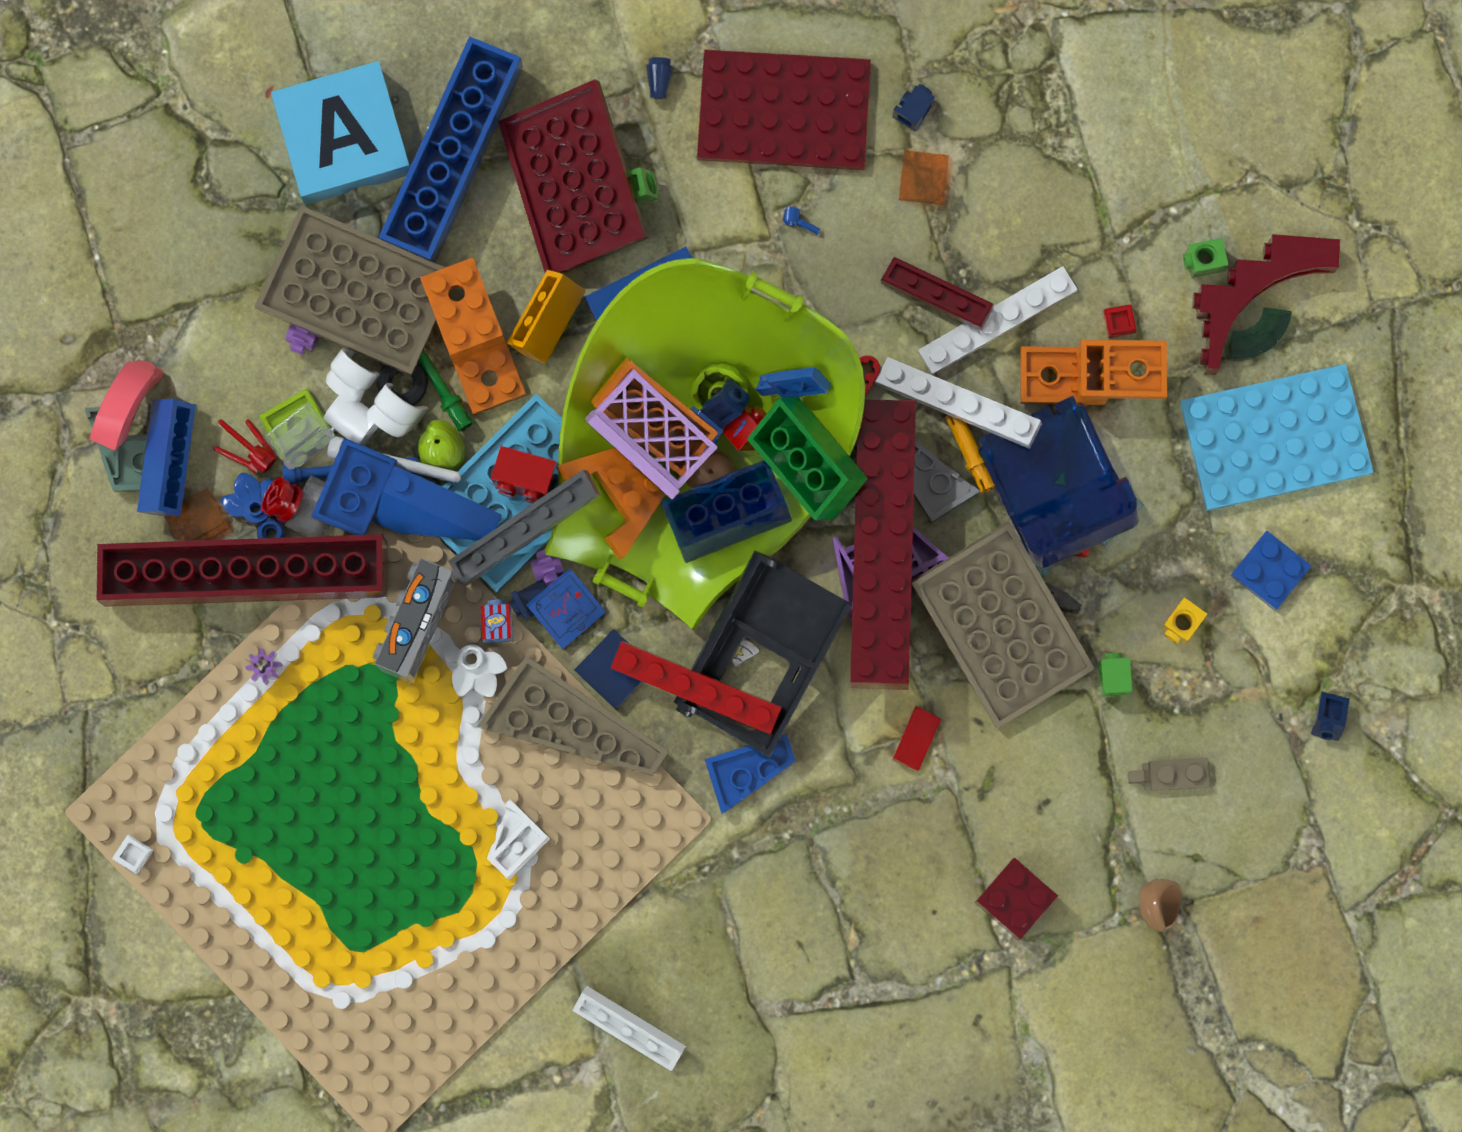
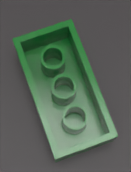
M799 397L779 398L747 438L815 521L835 519L868 479Z

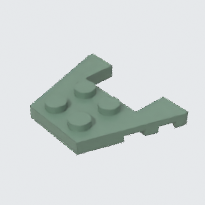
M196 405V407H195L194 420H195L196 413H197V410H198V406H197V405ZM100 407L85 408L92 428ZM128 435L127 440L115 451L97 443L114 492L140 491L147 435Z

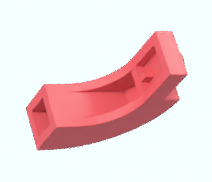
M138 359L134 363L129 360L110 386L96 416L89 439L114 451L127 440L132 420L146 394L161 381L164 371L148 361Z

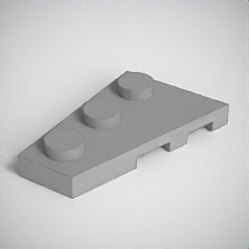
M915 440L914 497L931 523L979 494L980 491L966 482L957 472L947 467L934 454Z

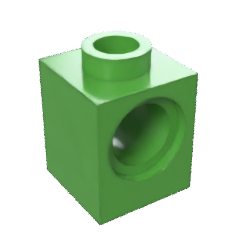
M641 167L628 171L638 206L660 199L654 172Z
M1223 238L1189 244L1186 253L1183 254L1185 269L1190 270L1191 278L1225 272L1228 267V260ZM1206 253L1210 256L1211 263H1201L1197 255Z
M1122 653L1105 654V659H1101L1098 662L1101 696L1130 695L1132 693L1130 657L1122 658Z

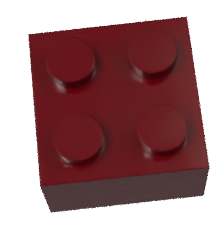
M1014 857L974 903L1019 941L1058 895Z

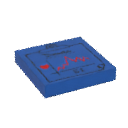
M570 568L526 604L562 649L606 613Z

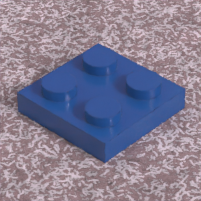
M1266 530L1230 576L1276 611L1310 569L1311 565Z

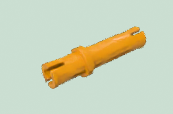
M947 415L945 420L967 463L965 467L968 472L972 473L980 494L996 488L997 484L994 482L986 465L988 460L982 456L967 423Z

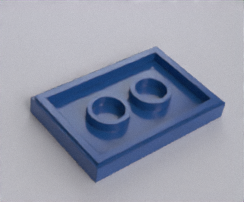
M344 438L311 518L352 535H366L380 503L384 487L397 460Z

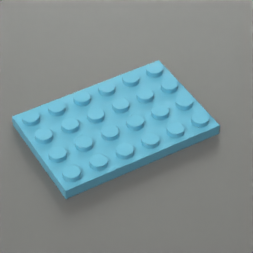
M1346 364L1185 399L1179 402L1206 511L1350 480L1374 473Z
M536 393L458 471L461 475V480L457 483L448 481L443 487L502 514L497 526L498 528L531 505V503L525 501L526 497L515 494L514 498L506 497L499 494V490L494 487L491 476L500 446L554 460L558 466L562 418ZM558 478L555 484V488L559 486ZM553 528L480 577L498 593L536 555L535 552L540 551L548 543ZM440 537L457 555L478 541Z

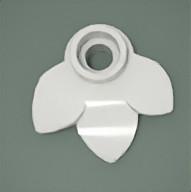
M477 645L464 646L457 656L459 666L452 674L454 690L459 697L466 695L472 688L483 696L493 697L497 689L495 674H500L507 670L505 661L499 654L484 652ZM470 654L477 656L475 664L467 663V657Z

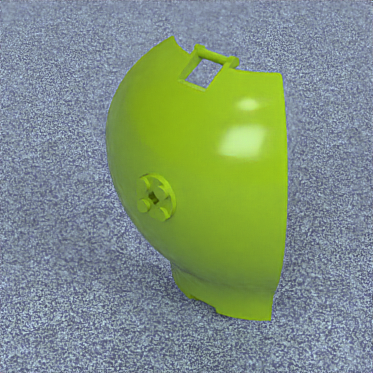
M697 258L674 260L660 264L644 272L621 290L606 307L589 334L578 358L564 405L560 429L558 465L615 448L585 418L592 410L596 409L590 401L626 357L691 409L694 406L698 410H701L703 404L718 393L717 390L720 387L723 388L727 380L732 379L750 395L746 406H758L768 413L775 402L782 397L779 394L761 396L755 390L761 375L816 367L831 383L829 391L824 394L802 396L799 398L850 457L859 433L865 403V381L858 353L849 337L843 331L803 304L804 297L800 295L796 297L759 278V274L752 271L750 276L723 265ZM752 287L755 288V289H757V290H759V291H761V292H763L764 294H766V295H768V296H770V297H772V298H774V299H776V300H778V301H780V302H782V303H784V304L790 306V309H788V308H786V307H784V306H782V305L776 303L775 301H773V300H771V299H769V298H767V297H765V296H763V295H761V294H759V293H757V292L751 290ZM722 432L717 438L718 443L716 446L718 448L715 451L726 454L734 461L738 471L735 485L744 486L731 489L721 496L709 497L704 502L695 505L704 496H699L692 492L685 482L673 499L665 494L627 555L618 559L604 538L623 524L625 520L592 473L591 477L601 495L554 526L544 552L547 556L571 560L597 569L598 571L592 581L597 585L601 583L637 601V605L642 608L650 596L678 616L691 629H696L717 599L739 580L754 550L771 557L802 528L811 515L756 450L738 451ZM649 451V454L652 457H656L653 453ZM658 462L665 468L664 462ZM669 467L670 474L678 480L681 476ZM558 472L559 485H561L565 481ZM608 565L617 566L647 582L643 592L605 573Z

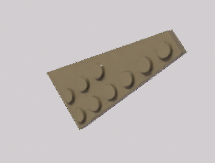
M528 656L524 657L477 726L480 729L654 776L669 753L668 750Z

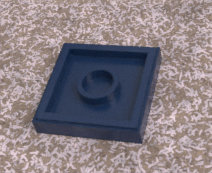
M613 629L574 671L616 710L638 688L642 681L611 669L621 641L627 642Z

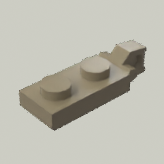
M1207 758L1150 761L1142 764L1143 770L1128 772V783H1144V790L1160 791L1210 787Z

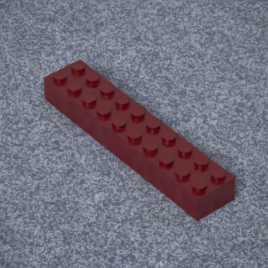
M865 399L863 417L857 436V466L868 479L857 491L855 502L851 688L909 690L916 401Z
M382 534L97 544L96 600L104 607L388 597V541Z

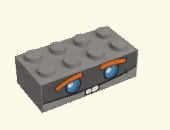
M420 558L418 564H412L407 577L410 583L407 590H401L396 601V605L399 606L395 617L390 616L384 632L388 633L384 643L379 642L373 655V659H376L375 665L380 671L411 684L414 682L457 581L452 570Z

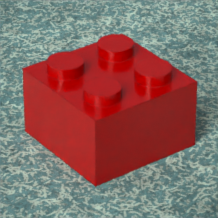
M500 446L491 480L494 487L499 490V494L514 498L515 494L526 497V502L533 504L554 490L558 478L557 462Z

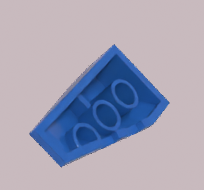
M394 466L382 492L374 523L402 535L413 534L426 535L428 537L439 536L480 540L497 528L502 514Z

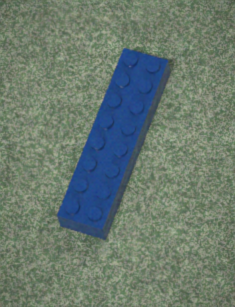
M469 36L378 237L379 239L436 263L498 121L523 69L521 57Z

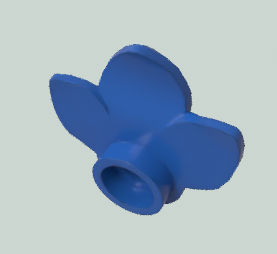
M240 473L234 483L235 493L221 498L224 509L232 517H244L251 524L265 522L270 516L263 513L261 509L259 512L253 513L252 509L255 506L261 507L263 497L272 484L273 479H266L259 484L252 475Z

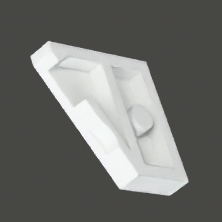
M509 799L505 806L506 811L502 823L499 824L495 834V843L491 846L487 857L508 880L550 840Z

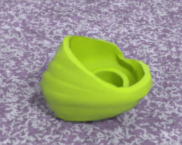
M432 420L419 439L418 452L420 460L424 464L455 471L460 468L465 459L463 439L456 428L448 422Z

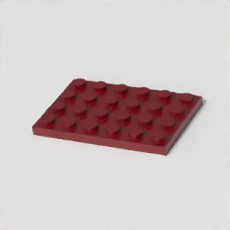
M704 49L697 160L864 170L871 59Z
M594 79L498 121L544 273L550 270L564 274L649 238L600 81Z

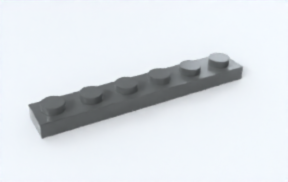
M581 470L450 559L448 562L460 585H469L599 497L601 494L589 471Z

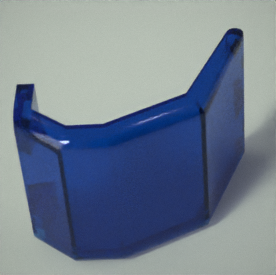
M1074 396L1055 403L1058 413L1054 415L1050 406L1029 415L1041 420L1042 423L1030 449L993 433L979 438L983 447L978 451L1002 503L1030 558L1037 566L1043 568L1134 528L1140 519L1136 497L1126 477L1119 479L1083 403L1077 404Z

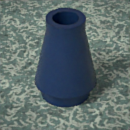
M661 57L649 58L646 71L650 98L666 99L673 70L671 59Z

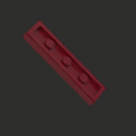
M893 257L881 278V284L980 331L994 308L993 303L896 257Z

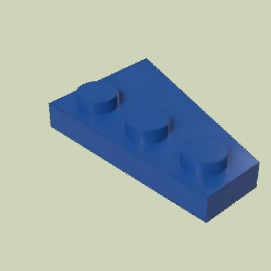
M787 734L781 736L770 757L751 746H746L705 759L722 815L796 762Z

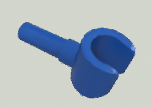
M791 206L786 207L783 221L786 225L803 227L818 235L820 228L803 219H799L800 209Z

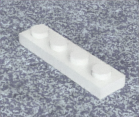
M588 986L585 987L572 1010L670 1071L673 1070L686 1048L682 1043Z

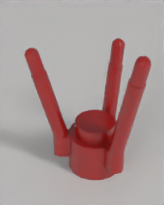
M220 419L218 424L250 451L248 458L251 461L218 446H214L213 450L249 468L255 474L258 471L265 474L278 458L274 454L276 450L267 443L249 419L245 423L263 447L259 444L254 447L230 425Z

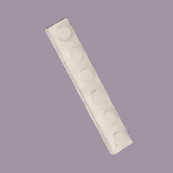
M1062 266L996 304L981 331L964 323L920 348L918 354L930 374L935 375L1073 295L1078 289Z
M887 357L875 381L877 386L1029 449L1042 425L1041 420L889 357Z

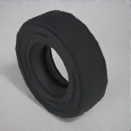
M418 363L411 376L413 380L412 388L407 393L401 394L391 389L398 397L412 406L422 400L428 385L426 373ZM383 365L376 382L378 393L386 383L392 382L395 375L403 372Z

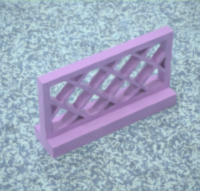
M634 369L585 418L594 429L671 499L677 495L679 488L718 448ZM635 378L642 384L643 397L626 398V386ZM647 390L655 397H647ZM622 392V398H616ZM647 401H660L664 407V417H647ZM623 402V418L610 419L604 414L603 411L611 403ZM627 402H643V418H627ZM668 409H669L675 416H668ZM681 420L684 423L685 436L668 437V421ZM664 421V437H648V422ZM644 422V438H631L627 432V423ZM616 423H623L624 430H622ZM689 429L696 435L689 436ZM701 439L709 446L701 455L689 456V440ZM685 440V456L669 457V441ZM665 441V457H652L649 454L648 442ZM637 442H644L645 450ZM685 460L686 472L677 480L670 474L669 461ZM689 460H696V461L690 466V461H689ZM665 461V468L658 462Z

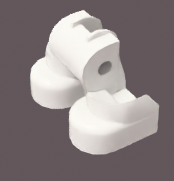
M342 348L332 361L331 370L326 377V384L339 395L329 407L323 419L332 426L330 430L332 432L338 431L345 438L365 446L378 427L394 437H403L413 430L429 408L427 406L415 407L408 404L391 390L394 386L391 383L385 384L376 396L375 404L371 408L366 407L360 401L365 390L370 388L379 376V373L368 371L351 359L355 352L348 348Z

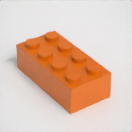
M627 357L590 401L597 408L634 369L711 441L718 434L712 426ZM635 378L626 386V398L643 397L642 384ZM647 390V397H655ZM622 392L616 398H622ZM647 401V417H664L663 404L660 401ZM623 402L611 403L603 411L604 414L610 419L623 418ZM627 402V418H643V402ZM668 409V416H675V415ZM681 420L668 421V437L685 436L684 423ZM664 421L648 422V437H664ZM628 422V434L633 438H644V422ZM616 423L624 430L623 423ZM689 429V436L696 435ZM701 439L689 440V456L701 455L708 445ZM685 440L669 441V457L685 456ZM665 441L648 442V450L656 457H665ZM685 460L669 461V467L680 476L686 472ZM689 460V461H690V466H691L696 460Z

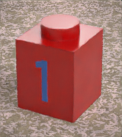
M745 406L742 414L723 428V434L738 451H754L755 448L747 438L767 413L758 406Z

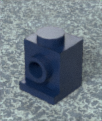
M922 84L916 85L912 92L908 90L905 92L899 102V105L902 107L895 106L892 118L916 132L934 105L935 96L932 95V91Z

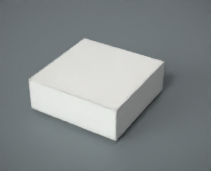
M127 834L112 859L138 875L153 849Z

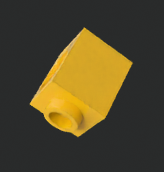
M1184 597L1161 627L1165 631L1164 636L1175 644L1180 642L1184 645L1204 620L1207 613ZM1182 616L1188 619L1190 624L1188 630H1180L1176 626L1175 620L1177 617Z

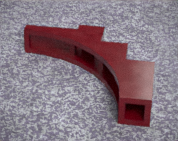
M1272 234L1268 243H1264L1263 259L1267 261L1237 259L1233 268L1229 267L1227 283L1232 286L1201 284L1198 293H1193L1192 309L1197 310L1196 318L1207 319L1202 324V338H1206V349L1202 348L1200 355V365L1205 366L1204 374L1216 375L1218 372L1223 346L1230 327L1240 312L1254 298L1270 287L1291 278L1309 274L1335 273L1339 267L1340 239Z

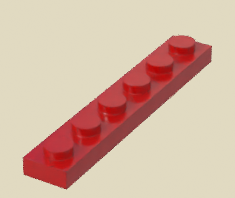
M621 641L611 665L613 670L768 734L772 733L782 706L624 641Z

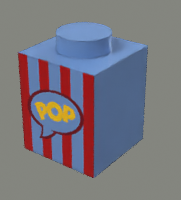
M505 600L487 601L488 605H481L483 642H513L512 608L510 604H505Z

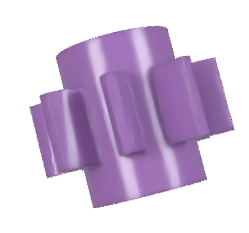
M294 325L289 326L285 341L291 343L289 346L291 351L304 355L306 349L312 352L319 340V336Z
M544 550L535 552L537 559L530 562L536 580L544 579L546 586L550 585L558 578L557 575L564 573L560 558L547 556Z
M260 648L259 655L249 654L252 663L246 666L245 669L254 671L251 678L254 682L261 677L263 683L268 685V678L275 677L279 679L276 671L283 664L274 661L277 656L276 652L273 651L268 656L265 650ZM263 660L271 664L270 667L266 668L265 673L258 669V666L263 664Z

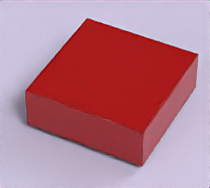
M1131 304L1103 309L1108 338L1135 334L1137 332Z

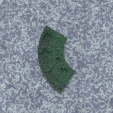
M1264 307L1259 321L1254 326L1243 331H1232L1228 361L1249 360L1269 351L1285 333L1292 311Z

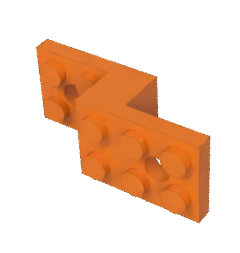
M469 258L420 277L473 415L475 416L525 397V390L474 258ZM459 287L465 291V296L462 300L452 301L449 298L450 291L453 288ZM485 373H496L498 376L496 384L493 386L484 385L482 377Z
M1081 340L1078 347L1021 346L1020 404L1068 405L1069 403H1079L1081 405H1105L1109 398H1167V341ZM1136 362L1143 364L1146 369L1145 374L1140 377L1134 376L1130 372V365ZM1047 368L1052 369L1056 372L1057 379L1051 383L1045 382L1041 377V372Z

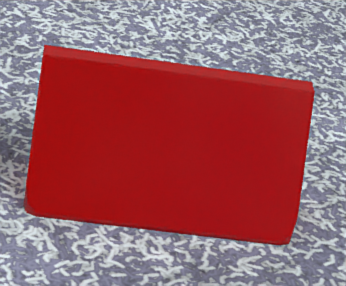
M915 706L892 760L915 771H919L941 719Z

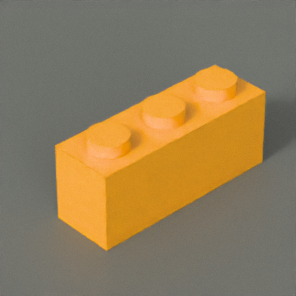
M547 270L509 337L507 344L528 359L546 364L548 358L553 354L562 333L566 330L573 313L580 305L586 290L564 274Z

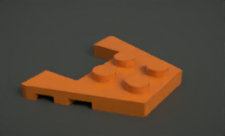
M616 448L556 466L564 481H567L581 470H588L590 475L592 473L595 475L625 520L623 524L604 539L618 559L625 557L665 496V493Z

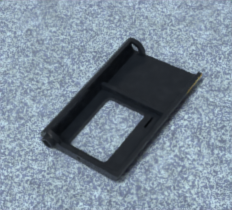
M754 550L691 669L721 681L745 638L752 639L789 661V669L771 700L772 703L782 706L771 734L758 729L750 731L725 715L679 696H676L673 701L678 705L676 710L688 717H691L692 714L698 715L770 757L852 604L773 558Z

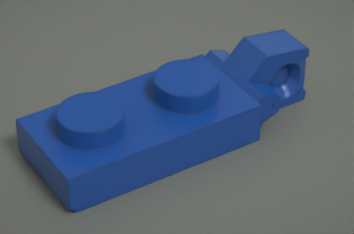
M807 367L761 375L755 390L761 396L779 394L782 398L802 397L827 393L831 383L816 367Z

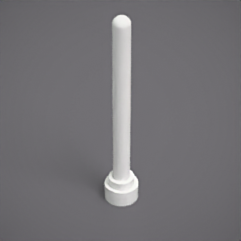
M337 436L331 438L327 452L328 458L336 459L344 438ZM387 455L397 460L396 467L408 472L453 483L461 480L459 472Z

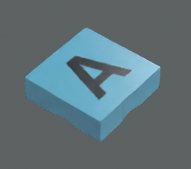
M379 61L271 92L299 193L305 205L343 195L357 187L377 185L407 175L410 163Z

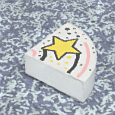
M744 639L732 660L733 665L737 667L758 654V648Z

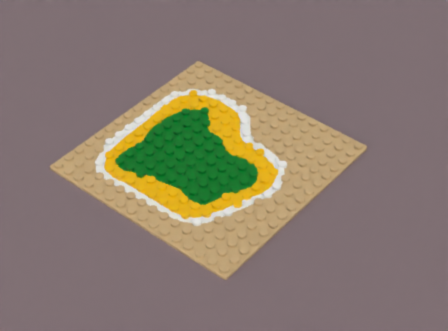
M375 515L366 535L382 534L388 541V597L284 601L66 809L65 814L365 1132H395L710 824L711 817L661 765L654 776H650L477 727L525 656H528L601 705L513 614V642H483L481 605H488L487 601L498 600V598L478 578L467 586H461L457 579L413 684L380 671L375 665L376 659H373V655L379 642L384 643L388 634L384 632L390 616L395 617L399 606L396 605V601L401 590H407L410 583L407 577L412 564H418L420 558H423L453 571L448 561L455 557V555L438 537L396 533L375 524ZM477 645L484 652L499 654L505 661L507 670L500 674H495L497 689L493 697L483 696L473 688L462 697H459L455 692L452 674L459 666L457 656L464 646ZM260 648H263L268 656L271 652H276L277 656L274 661L283 664L276 671L279 679L275 677L268 678V685L263 683L261 677L254 682L251 679L254 671L245 669L246 666L252 663L249 654L259 655ZM470 654L467 657V663H476L477 656ZM263 660V664L258 666V669L265 673L266 668L270 667L271 664ZM509 799L550 838L510 880L487 859L491 846L495 843V834L499 824L502 823L506 811L505 806ZM127 834L153 849L138 875L112 859Z

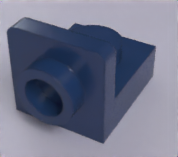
M729 379L725 382L719 393L703 404L700 411L722 429L742 414L750 399V395L732 379Z
M543 580L519 592L514 591L511 593L514 600L509 603L516 617L522 615L525 621L535 617L526 604L546 588Z
M1321 692L1311 735L1318 736L1324 740L1339 741L1346 726L1350 698Z

